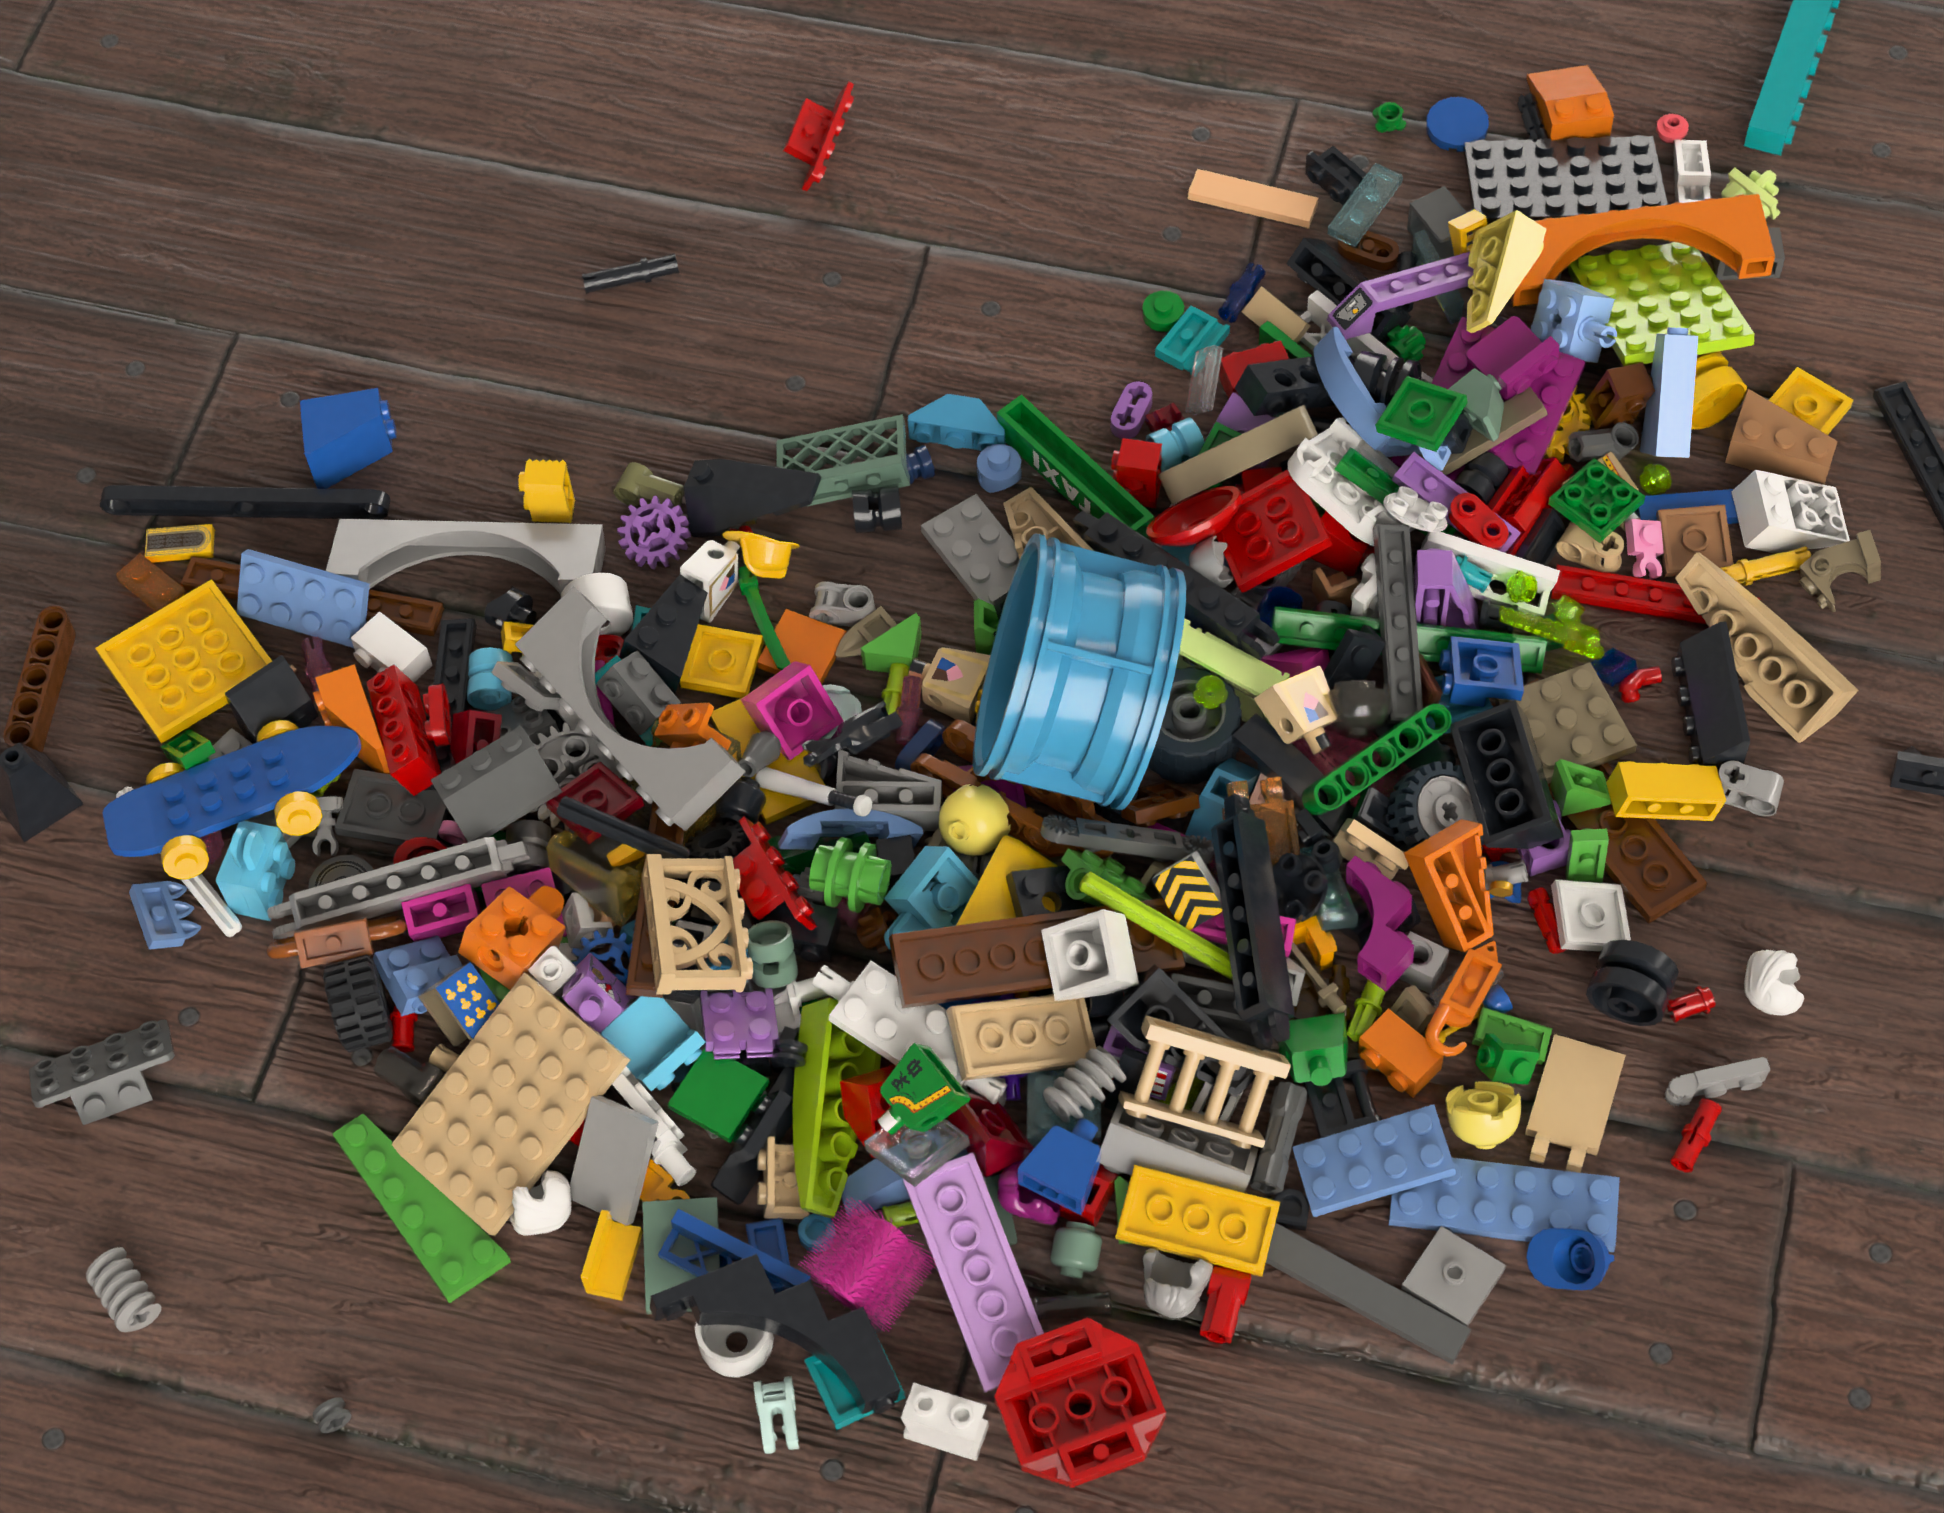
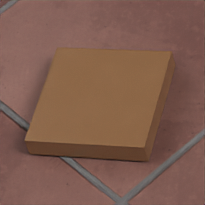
M1725 505L1657 511L1656 518L1657 521H1661L1664 550L1662 560L1665 577L1677 576L1698 552L1719 568L1734 564Z

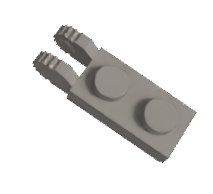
M1765 1057L1696 1071L1681 1075L1680 1078L1676 1076L1675 1079L1672 1078L1669 1082L1664 1099L1670 1105L1679 1107V1105H1688L1692 1098L1698 1095L1705 1094L1706 1098H1715L1725 1094L1727 1089L1740 1087L1743 1091L1755 1089L1763 1084L1762 1082L1765 1081L1770 1072L1768 1060Z

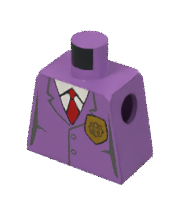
M589 953L576 966L578 969L577 973L564 985L562 998L592 1028L601 1033L637 997L626 995V986Z

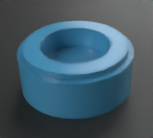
M815 1213L805 1217L798 1227L799 1240L806 1250L814 1251L815 1253H818L815 1249L822 1252L820 1249L824 1250L820 1246H824L821 1242L831 1247L825 1242H829L825 1237L833 1241L830 1237H834L827 1232L829 1231L832 1234L834 1233L831 1230L836 1232L832 1228H835L832 1224L833 1221L830 1218Z

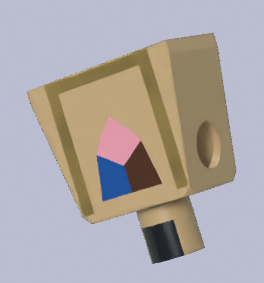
M942 647L938 649L931 664L914 659L910 666L908 677L922 682V699L925 704L954 719H961L971 724L976 714L975 705L979 689L983 690L990 655Z
M1321 666L1277 683L1254 698L1284 743L1290 744L1305 738L1313 755L1332 746L1323 728L1337 720L1339 714Z

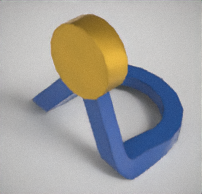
M1494 861L1489 864H1492L1493 867H1496L1509 863L1504 861ZM1507 881L1491 882L1489 888L1490 899L1498 896L1504 897L1511 903H1520L1521 883L1514 884L1513 886V884Z

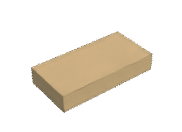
M1262 286L1242 311L1259 327L1266 321L1271 322L1296 343L1300 341L1311 327L1310 324Z

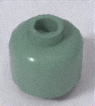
M1067 1221L1065 1227H1060L1055 1231L1050 1261L1055 1266L1061 1267L1060 1275L1082 1279L1083 1272H1093L1097 1269L1102 1238L1095 1233L1096 1227Z

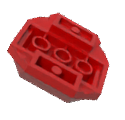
M1089 1317L1016 1343L1010 1362L994 1396L996 1406L1021 1470L1071 1488L1145 1461L1166 1419V1410L1138 1343L1102 1327V1324ZM1076 1404H1085L1090 1408V1411L1085 1415H1076L1070 1409Z

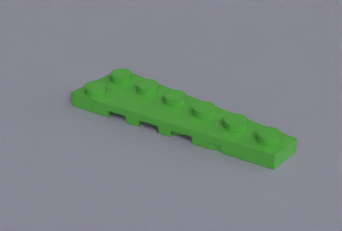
M361 1114L332 1133L343 1152L448 1303H451L511 1263L507 1253L399 1155L391 1145L393 1142L367 1116Z

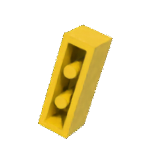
M1633 761L1618 762L1606 782L1615 817L1713 821L1726 802L1716 766L1636 763Z

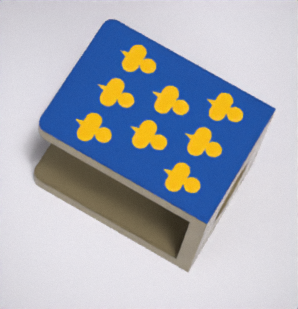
M471 962L452 970L418 996L453 1046L460 1045L467 1038L470 1040L474 1039L475 1035L500 1004Z

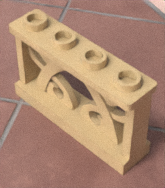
M647 854L642 872V882L656 994H671L672 990H735V992H743L747 979H752L753 962L751 957H746L745 949L748 948L749 934L747 927H742L741 920L744 918L743 898H738L737 890L740 888L739 869H734L732 856H724V859H662L661 854ZM671 878H688V881L684 883ZM699 878H715L720 883L721 889L716 892L710 890L708 886L711 881L705 882L700 890L694 887V884ZM680 898L684 899L682 906L679 908H672L667 903L669 900H674L678 904ZM691 903L702 909L718 924L714 932L699 945L689 932L680 927L670 925L671 921L682 918L688 912ZM727 936L729 945L723 943ZM676 939H681L685 943L682 947L678 948L672 942ZM725 956L731 961L732 967L729 970H713L706 964L704 959L708 957L713 965L721 967L722 963L718 960V957ZM694 964H696L697 967H698V969H699V970H681V969L690 967V966H692V965H694Z

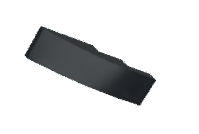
M1258 714L1253 715L1232 735V743L1258 763V771L1284 791L1283 798L1299 811L1304 809L1302 803L1304 790L1324 776V774L1293 744L1284 743L1276 730ZM1319 789L1318 798L1322 804L1327 805V794ZM1347 801L1340 807L1322 815L1311 814V816L1324 831L1334 838L1346 819L1352 818L1355 808Z

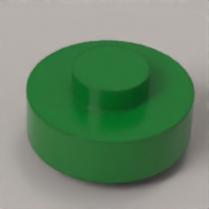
M1170 291L1154 292L1147 296L1143 302V320L1149 328L1155 331H1170L1184 314L1182 299Z

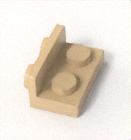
M1347 818L1332 842L1338 845L1343 858L1350 862L1354 856H1357L1364 862L1369 861L1376 865L1381 873L1391 881L1399 869L1406 870L1409 866L1403 851L1355 819Z

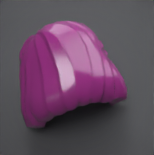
M1024 1160L1004 1168L999 1175L997 1197L1002 1208L1018 1217L1029 1218L1043 1224H1056L1057 1219L1060 1217V1205L1018 1184V1168Z

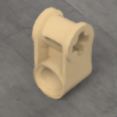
M1570 522L1557 542L1556 549L1568 561L1576 562L1595 571L1614 574L1620 569L1622 564L1620 554L1624 549V540L1619 534L1612 532L1599 543L1573 522ZM1611 541L1614 542L1613 548H1611ZM1602 558H1604V565H1601Z

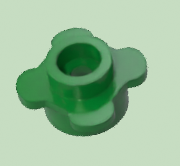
M1386 102L1373 110V117L1377 120L1375 129L1381 133L1404 130L1406 122L1402 119L1403 108L1393 102Z

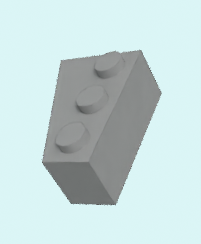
M838 751L836 782L838 792L856 797L866 795L872 800L871 810L886 812L907 819L921 826L923 831H936L939 828V812L943 805L942 780L902 768L898 771L881 766L879 761L873 759L865 761L849 756V752ZM835 805V809H849Z

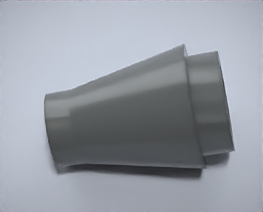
M762 731L751 736L743 756L738 762L746 771L743 776L751 778L758 771L779 758L781 743L773 733Z

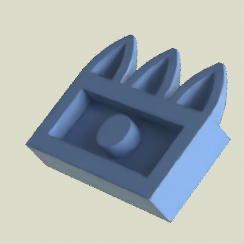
M172 881L132 884L129 894L149 950L183 946L186 939L193 937L200 931V925L192 921L181 920L192 913L194 906L186 902L175 901V899L181 897L187 891L186 886Z

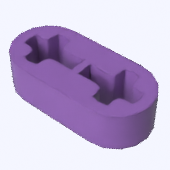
M1137 381L1128 384L1124 388L1111 415V431L1117 438L1131 439L1139 433L1145 421V415L1149 413L1152 406V390L1148 384ZM1138 395L1143 396V398L1138 399L1136 405H1132V398H1137ZM1127 416H1131V423H1127L1125 426L1120 425V423L1125 422Z

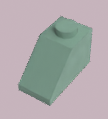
M1474 368L1451 386L1449 390L1467 395L1468 403L1461 413L1468 419L1472 428L1494 442L1499 438L1505 405L1499 393L1501 386L1492 375L1488 374L1486 376Z

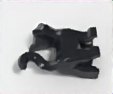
M884 701L878 703L875 707L867 709L841 723L830 739L808 740L801 744L803 749L809 753L803 757L804 765L809 768L815 766L819 770L820 778L825 780L832 775L833 770L838 765L839 750L849 752V756L855 757L874 743L887 739L891 736L890 732H895L904 724L896 711L888 715Z

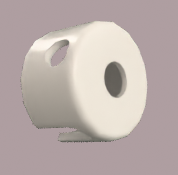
M593 573L576 578L565 586L561 593V598L574 586L610 621L608 626L601 628L599 635H617L620 637L629 630L633 623V612L631 610L627 583L621 577L611 573Z
M696 1321L695 1334L702 1358L712 1370L723 1376L742 1377L752 1374L765 1364L772 1353L774 1341L772 1333L737 1325L717 1324L698 1326ZM732 1333H742L747 1337L748 1343L744 1350L732 1352L726 1347V1340Z

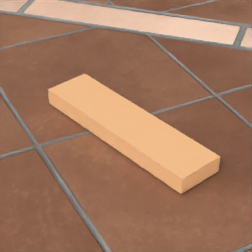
M1197 169L1188 191L1189 200L1305 228L1310 227L1318 205V197Z

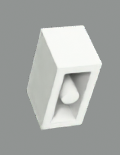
M380 611L351 637L355 649L353 655L356 660L365 668L371 666L377 671V674L395 664L407 677L415 682L432 666L427 648Z

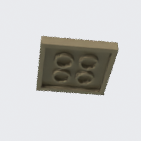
M1591 662L1524 686L1522 699L1517 701V703L1527 716L1548 784L1552 780L1555 762L1560 759L1593 768L1636 751L1637 744ZM1496 698L1495 704L1499 706L1512 700Z

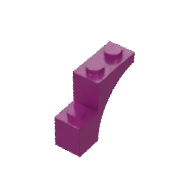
M1354 856L1346 865V883L1365 902L1373 924L1368 941L1358 954V972L1387 992L1413 963L1414 945L1403 932L1395 931L1411 913L1412 895L1402 883L1398 881L1393 882L1385 877L1376 865L1369 861L1364 862L1357 856Z

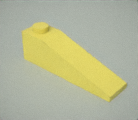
M1517 210L1475 232L1468 260V266L1473 268V276L1468 279V288L1473 290V295L1467 303V331L1471 334L1491 325L1543 251L1546 228Z

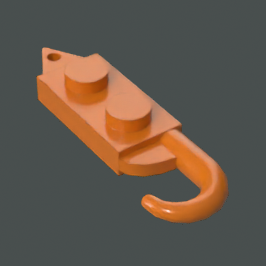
M1495 941L1476 950L1469 948L1427 1025L1425 1032L1427 1044L1439 1055L1447 1057L1456 1056L1467 1047L1464 1041L1457 1046L1448 1047L1441 1043L1439 1034L1445 1024L1457 1028L1471 1025L1502 967V964L1498 962Z

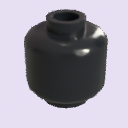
M741 777L740 780H737L716 803L715 810L720 816L719 821L723 825L727 822H733L735 825L745 816L752 823H757L766 803V796L759 789L760 784L748 777Z

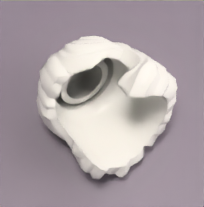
M1761 950L1753 953L1748 959L1744 989L1750 1003L1758 1010L1767 1014L1782 1016L1796 1012L1801 1007L1804 995L1798 992L1794 985L1800 979V974L1796 967L1798 959L1795 954L1783 950Z
M547 1170L541 1177V1184L533 1187L530 1191L527 1187L517 1186L512 1191L514 1212L509 1218L514 1230L521 1235H536L557 1230L564 1225L571 1214L572 1196L570 1185L565 1176L557 1171Z

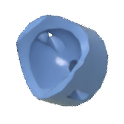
M994 444L982 450L977 458V475L980 486L985 491L994 493L1016 484L1022 476L1019 453L1013 447L1005 444Z

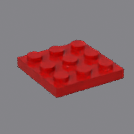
M1288 470L1242 494L1241 504L1233 518L1224 529L1215 534L1218 542H1224L1228 545L1223 553L1236 584L1242 593L1333 545L1312 498L1292 479Z

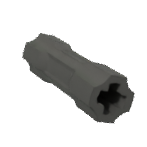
M1280 1082L1278 1086H1275L1269 1109L1270 1117L1264 1135L1265 1143L1263 1148L1261 1147L1260 1154L1255 1161L1249 1183L1255 1191L1266 1195H1276L1283 1191L1289 1168L1288 1160L1308 1095L1307 1090L1302 1086L1291 1082Z

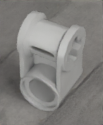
M820 582L815 585L814 593L817 597L815 606L810 609L809 617L832 626L852 627L876 610L873 594L868 587L863 585Z
M1728 761L1721 765L1718 775L1724 794H1726L1728 789L1731 790L1729 795H1725L1726 802L1724 804L1750 811L1759 816H1772L1777 812L1784 784L1782 776L1773 771L1758 769L1738 761ZM1733 770H1736L1734 776H1732V775H1731L1732 771H1733Z

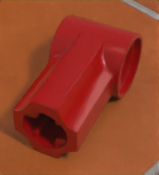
M1214 1265L1207 1292L1209 1299L1200 1328L1201 1336L1219 1344L1231 1343L1240 1307L1244 1306L1252 1274Z

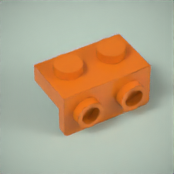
M710 703L667 705L659 717V724L654 733V736L665 742L670 748L705 744L710 738H713L727 751L731 744L729 739L707 725L714 710V706Z

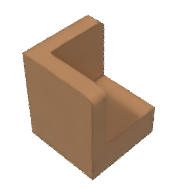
M1320 567L1313 570L1312 592L1319 603L1323 600H1330L1345 604L1347 607L1352 606L1351 595L1359 585L1356 578L1348 580L1343 571L1326 577Z

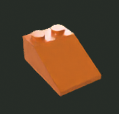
M1588 65L1527 74V82L1531 94L1535 96L1536 106L1539 108L1544 123L1543 128L1546 129L1549 139L1560 140L1572 137L1601 138L1611 135L1614 119L1612 107L1606 90Z
M355 664L315 677L319 691L313 692L325 726H339L354 730L361 740V750L357 757L375 772L390 774L381 737Z

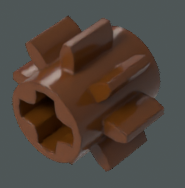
M875 907L864 913L865 916L858 919L861 925L857 928V937L866 949L876 947L878 953L882 954L889 950L885 944L884 934L897 917L890 911L881 913L879 907Z

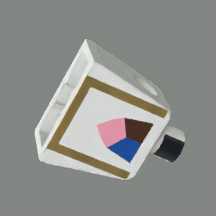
M713 540L707 541L680 567V574L708 592L700 619L708 623L714 619L738 583V559L743 554L741 546L734 541H727L724 546Z

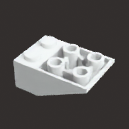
M1754 470L1731 491L1746 548L1775 553L1791 551L1804 546L1808 549L1826 548L1850 541L1836 487Z

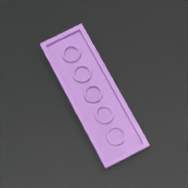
M972 1152L904 1178L903 1182L929 1250L932 1253V1258L935 1259L934 1263L985 1393L998 1388L1016 1343L1044 1334Z

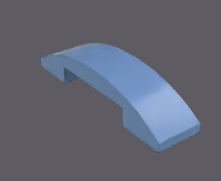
M1333 327L1314 347V358L1318 373L1332 401L1350 426L1374 450H1380L1392 438L1377 433L1375 427L1386 406L1384 403H1375L1348 358L1353 351L1339 328Z
M835 809L815 813L794 822L786 828L778 845L779 849H813L820 837H845L866 831L868 837H878V839L911 835L914 849L923 835V829L907 819L886 812L871 810L867 816L862 817L856 815L854 810Z

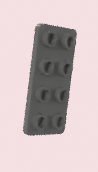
M167 1020L148 1021L132 1031L123 1034L115 1033L96 1044L79 1046L63 1056L54 1059L46 1058L39 1061L29 1069L32 1101L35 1107L40 1108L71 1097L82 1124L86 1125L152 1101V1092L142 1070L174 1058L175 1053Z

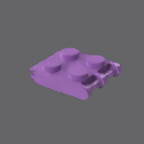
M764 988V991L735 992V990H732V993H708L707 990H701L699 1000L706 1052L713 1051L714 1059L740 1058V1050H746L747 1058L773 1057L772 1052L773 1049H777L775 1043L779 1040L772 988Z

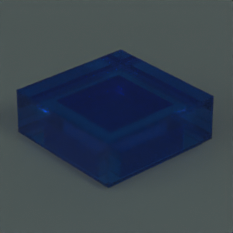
M1614 647L1591 662L1600 680L1611 687L1638 669L1635 659Z

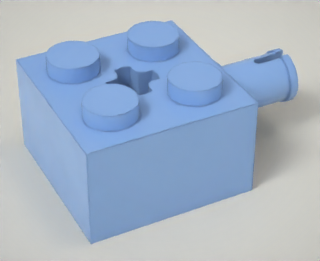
M1544 279L1530 330L1542 342L1551 336L1560 345L1559 352L1582 359L1585 362L1598 363L1601 348H1609L1616 341L1607 337L1608 334L1617 337L1616 330L1605 325V323L1609 322L1614 299L1577 283Z

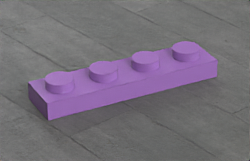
M1415 452L1409 456L1392 478V481L1398 486L1408 487L1416 491L1419 498L1428 503H1441L1447 509L1457 495L1468 493ZM1462 506L1464 511L1473 512L1470 506ZM1447 512V515L1445 517L1447 523L1454 527L1456 530H1458L1460 533H1462L1451 523ZM1498 516L1507 525L1509 531L1507 541L1498 550L1506 553L1520 536L1521 532ZM1487 529V532L1490 535H1497V532L1494 529Z

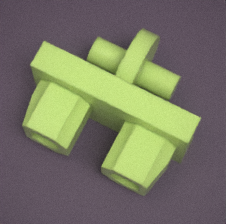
M1734 167L1728 174L1730 182L1722 191V198L1735 197L1741 194H1759L1765 219L1769 216L1774 220L1780 214V211L1776 208L1778 200L1773 197L1779 192V188L1773 184L1776 174L1771 170H1767L1761 175L1754 170L1748 178Z

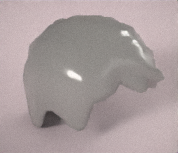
M1213 536L1194 546L1189 554V567L1219 587L1225 588L1234 580L1229 575L1231 573L1230 568L1223 565V552L1228 545L1224 542L1214 541L1217 536Z

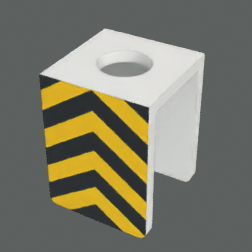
M1197 850L1160 871L1152 878L1153 883L1177 923L1188 930L1197 927L1223 911L1219 886Z

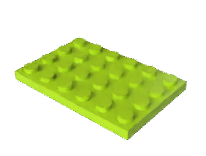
M1678 242L1658 246L1645 245L1640 249L1628 251L1615 250L1605 255H1586L1580 257L1578 261H1573L1568 266V274L1574 283L1614 299L1609 322L1605 323V325L1614 328L1617 332V337L1609 334L1607 337L1616 340L1612 347L1623 366L1642 362L1643 364L1652 363L1657 333L1667 334L1668 327L1688 328V335L1698 336L1697 355L1754 345V332L1700 251L1694 247Z

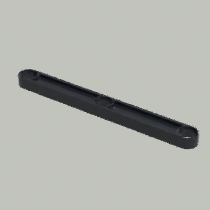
M112 485L102 490L100 508L103 511L112 515L383 519L387 517L390 506V496L383 491L375 489Z

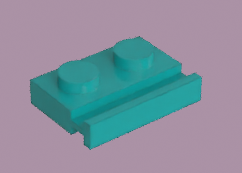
M1190 306L1155 348V357L1181 371L1185 369L1190 372L1191 376L1195 377L1230 334V326L1227 324L1222 325L1218 323V319Z

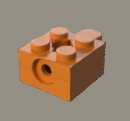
M541 886L527 899L512 887H507L465 928L458 953L511 990L524 972L532 976L528 969L551 946H556L559 949L566 926L557 921L561 916L564 906L562 894L553 887Z

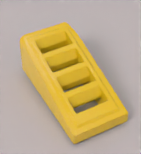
M1474 209L1448 222L1454 256L1471 251L1472 244L1467 246V243L1474 240L1477 230L1488 225L1484 214Z

